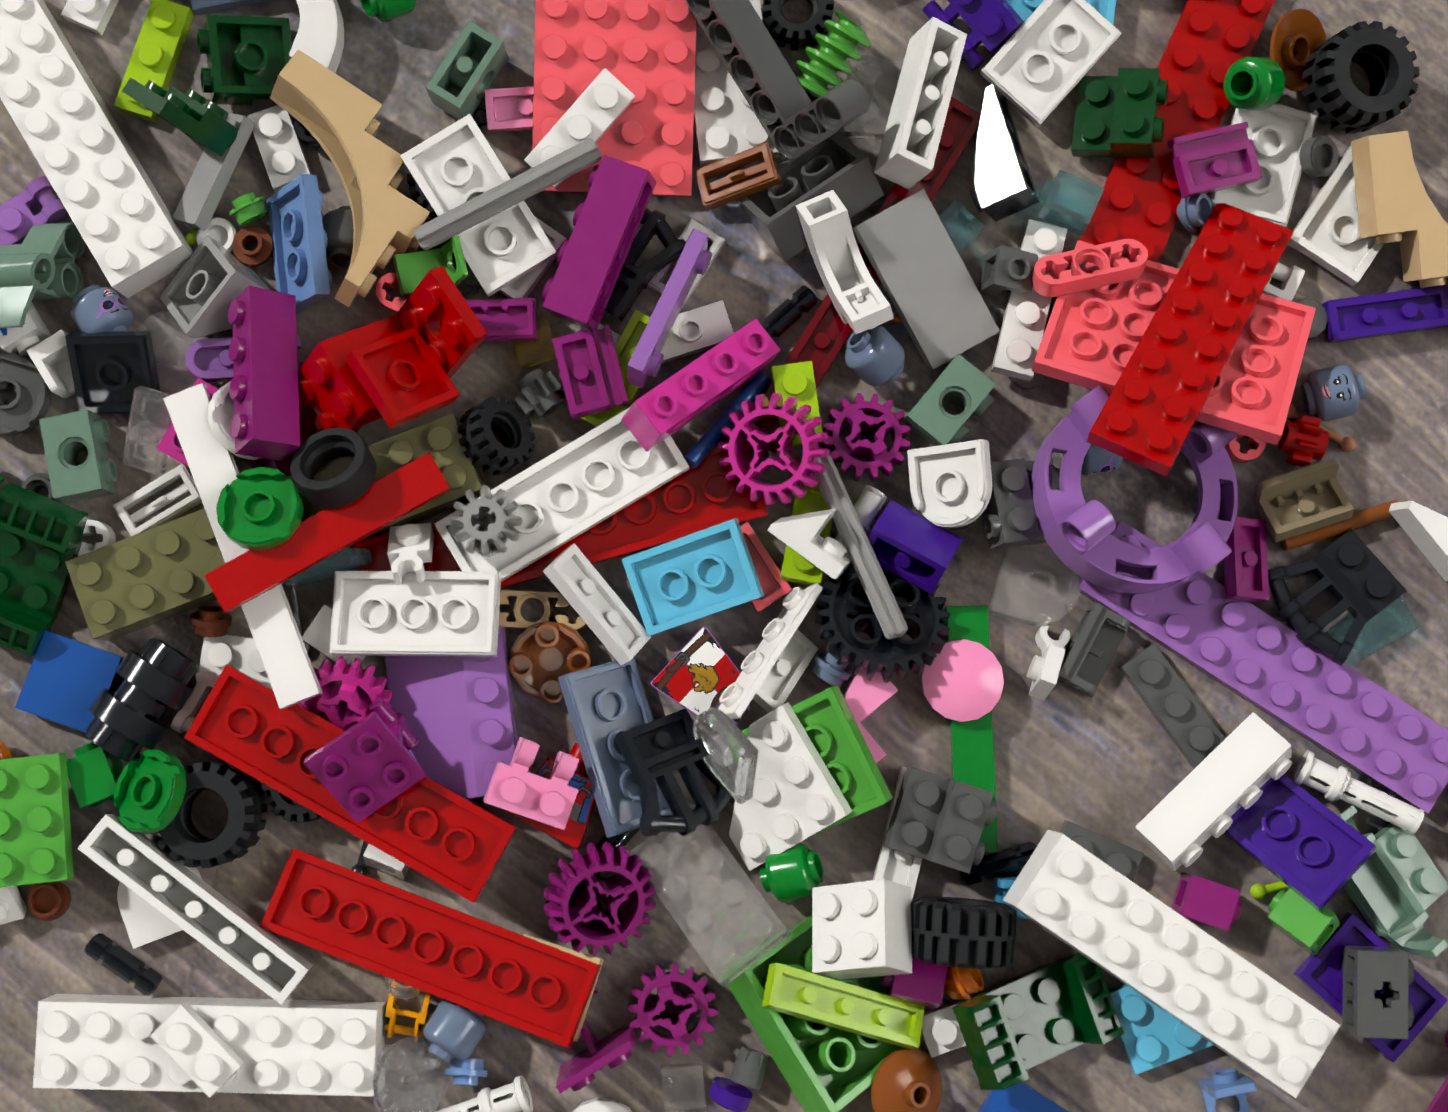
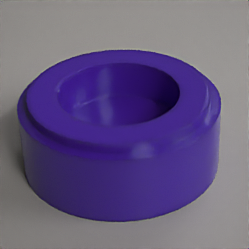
M715 1077L708 1092L710 1098L715 1103L734 1112L746 1111L753 1096L746 1087L725 1077Z

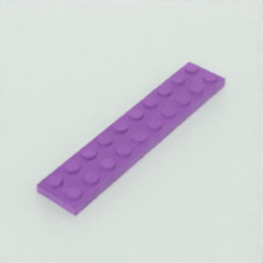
M1122 520L1116 524V529L1111 533L1113 537L1131 545L1140 547L1161 546ZM1116 562L1115 572L1139 574V579L1144 580L1153 578V568L1131 567ZM1198 571L1169 588L1139 594L1108 590L1083 578L1077 585L1075 590L1128 619L1131 622L1130 625L1360 774L1373 778L1372 781L1389 792L1396 793L1397 798L1418 809H1423L1425 814H1429L1448 783V730L1345 663L1339 666L1331 661L1332 656L1306 642L1302 644L1296 638L1298 633L1250 602L1226 599L1225 586L1206 574H1201Z

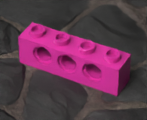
M755 318L634 401L621 420L647 452L763 371L781 349Z

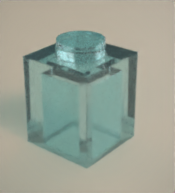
M1059 170L1053 182L1046 179L1039 192L1038 199L1042 207L1037 217L1059 227L1067 228L1068 231L1081 236L1091 221L1104 188Z

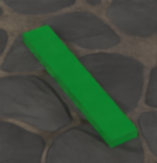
M988 605L945 607V611L950 613L946 626L950 628L946 637L947 642L965 639L980 643L990 650ZM992 711L977 720L960 722L950 719L952 779L993 792L991 801L996 802ZM997 813L990 826L984 825L979 841L984 842V853H998Z

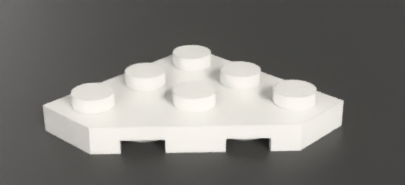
M789 702L779 706L749 726L729 836L749 871L765 863L768 855L784 852L852 812L851 807Z

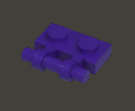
M932 0L922 10L929 19L935 17L956 29L958 27L953 22L961 16L973 30L966 37L960 60H964L972 71L984 62V59L976 50L982 42L990 52L996 51L1024 23L1006 0H948L950 4L944 10L935 0Z

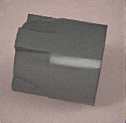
M742 1046L729 1079L738 1084L761 1090L767 1073L769 1055Z

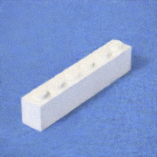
M116 813L105 814L77 849L282 1005L313 965L270 931L261 928L258 922L180 862H175L169 858L167 852L161 850L158 845L145 835L127 830L118 821Z

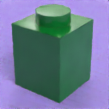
M93 742L76 748L74 750L76 756L66 760L67 775L79 807H95L114 799L117 780L124 769L121 759Z

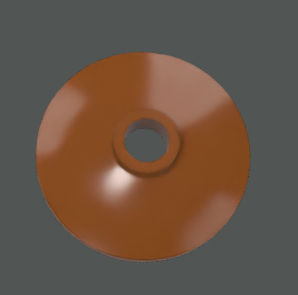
M1295 9L1285 13L1277 22L1270 42V59L1277 62L1283 70L1285 77L1284 87L1291 91H1303L1302 89L1308 86V83L1302 80L1303 71L1310 68L1305 63L1308 57L1315 53L1314 49L1327 40L1325 30L1318 17L1306 9Z
M902 1048L889 1054L878 1067L871 1087V1102L874 1112H936L942 1095V1079L939 1068L930 1055L919 1049Z

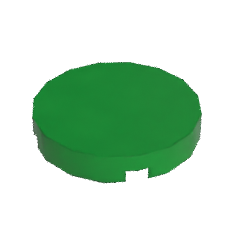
M257 467L244 470L236 475L237 479L232 481L230 485L227 483L222 489L216 505L218 523L227 537L244 549L262 551L276 548L290 539L300 526L304 512L302 495L294 482L277 469Z
M147 749L141 752L144 755L138 760L133 759L124 767L117 780L114 792V807L119 808L121 816H117L118 821L127 830L139 834H154L163 830L176 817L183 803L186 791V774L180 759L166 751Z

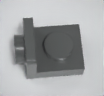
M1005 245L998 246L984 256L978 291L980 294L990 297L1005 289L1025 295L1030 293L1033 288L1032 275L1035 264L1038 261V255Z

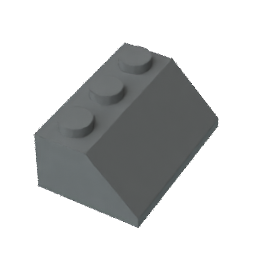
M834 133L796 159H787L777 166V173L780 175L782 183L740 198L736 202L767 246L786 262L790 258L802 254L808 247L795 205L834 190L846 207L849 218L857 213L867 210L873 202L884 196V193L868 157Z

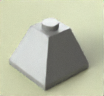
M207 235L159 298L185 334L191 338L233 329L232 324L228 321L229 306L232 300L236 299L248 286L270 289L254 271L238 260L237 257L216 240Z

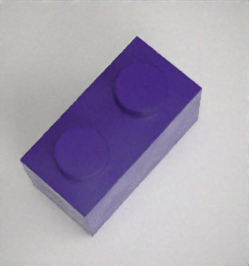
M890 500L868 536L882 568L931 595L963 540L961 537L933 524L926 518L893 500Z

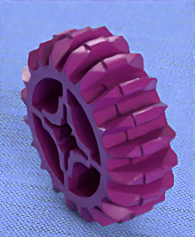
M605 841L601 851L598 852L593 843H588L586 848L587 854L581 855L578 849H573L571 853L574 860L571 863L559 859L558 865L562 873H549L548 879L554 886L544 888L543 894L545 899L550 902L546 903L543 908L546 916L551 917L548 921L551 930L554 932L559 931L558 937L562 943L566 944L571 941L573 950L578 953L586 946L589 954L593 956L596 955L599 947L603 946L605 952L611 955L613 944L619 942L621 947L627 949L628 941L626 937L632 934L634 937L641 938L642 933L638 925L651 924V918L645 911L656 909V902L650 897L656 893V886L652 881H648L652 875L648 867H641V858L637 854L629 856V851L626 847L621 845L614 852L611 843ZM612 871L621 874V876L616 877L613 875L608 878H599L594 873ZM583 881V889L576 897L572 898L573 903L569 904L573 890ZM594 886L598 889L600 895L603 894L605 898L603 901L607 910H603L600 902L597 903L595 899L597 896L593 891ZM630 893V897L626 907L617 916L618 907L622 902L628 899L627 895ZM593 919H600L605 922L604 924L600 925H586L580 923V921L582 920L584 921V923H586Z

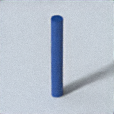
M759 372L689 450L684 459L691 467L696 468L725 436L721 431L723 426L734 425L729 414L732 411L743 414L741 403L746 400L754 403L756 395L762 394L771 384V379L768 375Z

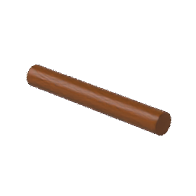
M1393 500L1355 512L1350 519L1282 540L1280 544L1284 551H1288L1345 533L1350 529L1355 530L1393 518L1389 508L1391 503H1398V501Z

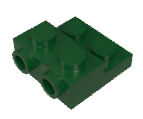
M207 15L204 29H198L197 31L198 53L207 55L208 68H201L202 92L210 93L211 101L215 104L252 105L254 99L271 100L270 96L277 77L291 59L289 56L292 48L289 18Z
M1119 68L1118 76H1084L1079 81L1071 146L1073 157L1154 158L1155 142L1162 143L1164 136V118H1158L1160 105H1166L1168 100V80L1161 79L1160 68Z
M130 77L122 92L219 156H222L225 150L236 140L239 129L226 121L229 113L190 88L185 94L172 86L166 91L151 80L144 86Z

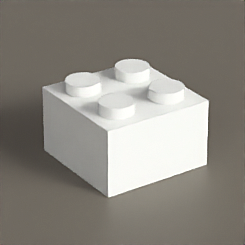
M886 879L813 887L812 973L839 980L912 973L911 888Z

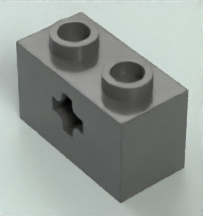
M1343 945V1031L1362 1038L1408 1039V1028L1412 1027L1414 1020L1413 1007L1409 1002V985L1412 984L1414 979V967L1409 959V952L1394 947ZM1384 986V993L1377 994L1375 998V990H1381Z

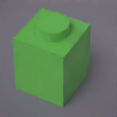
M1291 888L1287 892L1284 890L1279 891L1268 907L1271 913L1267 917L1272 925L1313 956H1316L1340 925L1334 912L1327 907H1324L1319 912Z

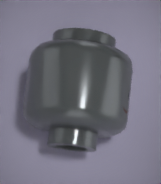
M341 206L326 213L322 218V224L328 238L325 250L327 261L335 267L348 269L353 250V216L350 206Z

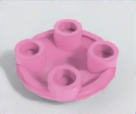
M965 639L945 643L941 653H935L937 656L931 666L925 664L921 678L923 696L931 707L945 718L960 722L977 720L991 712L1001 698L1004 685L1002 666L994 653L980 643Z

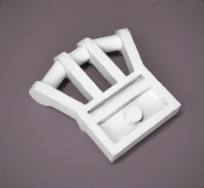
M231 635L204 637L199 670L196 672L194 692L181 711L174 717L171 729L180 734L189 730L195 719L196 712L211 687L215 685L226 664L232 665L271 687L253 638Z

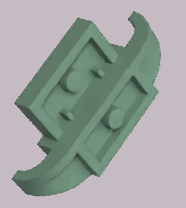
M1351 805L1339 817L1358 831L1353 819L1354 814L1358 811L1354 805ZM1388 823L1375 835L1373 833L1364 834V837L1376 845V851L1343 887L1378 937L1383 936L1394 946L1418 956L1436 958L1448 947L1445 939L1437 938L1430 934L1422 924L1430 918L1425 910L1448 890V883L1414 834L1412 835L1391 823Z

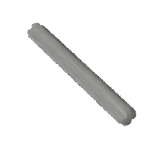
M587 139L415 228L414 236L423 250H429L599 162L602 159L601 152L592 139Z
M830 454L827 457H818L817 461L826 466V471L824 473L812 472V474L818 480L817 485L828 510L837 509L832 519L882 631L887 639L900 637L906 633L908 626Z

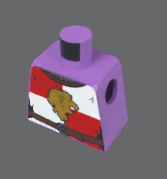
M703 626L650 684L706 721L721 705L719 699L723 691L729 685L735 683L741 673L709 630ZM748 705L740 718L730 719L729 721L735 726L751 707Z

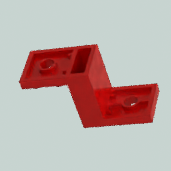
M443 266L428 271L397 314L320 341L298 371L300 444L311 435L324 429L342 427L354 430L357 433L361 426L383 418L345 361L351 350L416 327L448 377L451 378L488 335Z

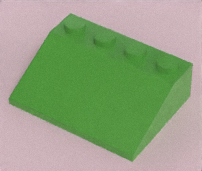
M812 914L752 951L723 972L721 976L804 1111L838 1112L872 1085L875 1073L882 1061L889 1054L903 1047L762 1007L769 964L777 962L812 973ZM880 976L835 979L886 995L887 987L881 986Z

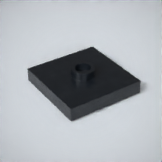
M151 331L70 332L65 336L79 411L88 409L96 414L159 413L163 409Z

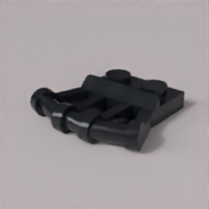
M646 208L640 222L643 226L631 244L605 311L620 321H623L643 288L646 289L649 279L671 262L677 261L685 247L686 241L678 239L666 222V215L658 210L652 212ZM656 235L665 249L641 267H635V263L648 243Z
M1352 529L1316 554L1311 560L1268 570L1269 587L1278 609L1276 615L1282 622L1287 620L1298 632L1296 638L1302 644L1306 642L1332 656L1331 661L1339 666H1342L1347 659L1364 625L1407 592ZM1315 573L1320 580L1292 600L1285 581ZM1326 589H1329L1340 602L1311 623L1300 609ZM1347 610L1354 617L1341 643L1320 632Z
M686 708L625 731L615 738L633 775L630 780L639 787L642 806L640 829L644 836L655 837L659 832L679 833L682 836H686L695 832L698 825L709 826L717 822L719 814L726 805L735 802L738 783L710 755ZM698 769L716 786V793L711 796ZM679 771L696 805L695 809L691 810L673 773ZM656 781L673 815H660Z

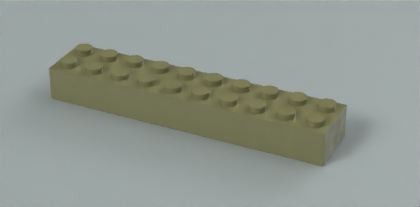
M454 413L368 445L377 465L374 482L430 452L451 490L360 541L389 534L390 527L415 524L454 509L453 505L456 501L467 504L470 501L466 498L465 492L469 489L475 493L477 498L480 497V490L484 482L479 469L472 465L474 461L472 457L467 459L463 452L466 451L465 446H460L458 439L462 435L457 433L461 422ZM339 456L327 461L319 468L313 480L325 481L341 475L349 468L355 456ZM292 475L287 476L289 479L293 481ZM301 493L304 507L302 522L324 510V508L313 506ZM204 508L68 560L65 564L92 639L111 641L217 600L204 575L225 564ZM352 544L351 546L341 550L340 552L353 548L354 545Z

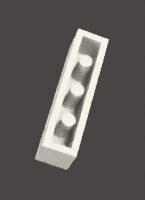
M932 17L909 39L874 170L875 174L908 190L933 170L967 37L966 33L935 17Z
M1252 712L1135 826L1138 837L1173 871H1176L1182 864L1185 867L1190 866L1202 854L1203 848L1200 846L1211 835L1215 838L1220 837L1231 826L1233 820L1230 817L1241 806L1244 809L1251 807L1263 793L1260 788L1271 777L1274 780H1278L1286 773L1292 765V762L1289 760L1292 757V745Z

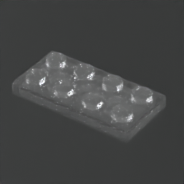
M692 803L689 806L691 810L695 809L696 805ZM698 825L695 832L686 836H682L679 833L659 832L657 836L648 837L629 852V856L637 854L641 858V867H648L652 875L647 882L655 888L661 902L721 986H727L791 935L711 825Z

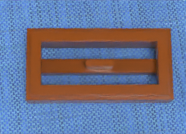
M766 142L694 170L704 207L707 210H711L782 183L780 175L777 173V163L772 155L774 154L772 146ZM764 158L763 163L744 170L740 169L707 184V179Z

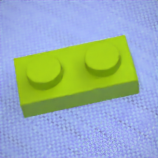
M812 361L772 366L774 393L782 394L783 404L788 397L795 396L798 398L796 411L803 405L808 404L812 409L806 419L809 421L812 418L820 417ZM778 416L779 427H783L788 421ZM821 424L814 428L816 434L822 433ZM799 433L793 441V447L803 446Z

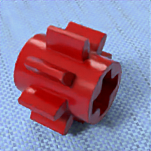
M1302 414L1300 418L1296 417L1295 423L1290 421L1285 423L1278 443V450L1288 454L1286 463L1303 467L1306 464H1311L1312 459L1320 461L1323 458L1329 442V432L1319 427L1321 419Z

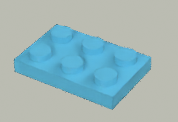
M738 518L621 559L648 636L765 596Z
M1123 984L1109 990L1124 1034L1120 1035L1119 1039L1131 1070L1135 1075L1213 1046L1209 1041L1127 985Z

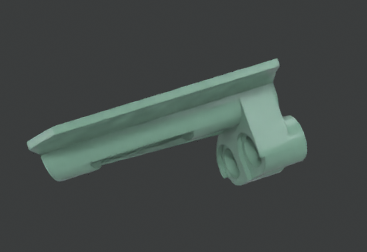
M73 222L36 224L31 227L22 244L0 246V328L23 327L32 299H71L83 290V275L78 265L75 264V259L83 255L85 241Z

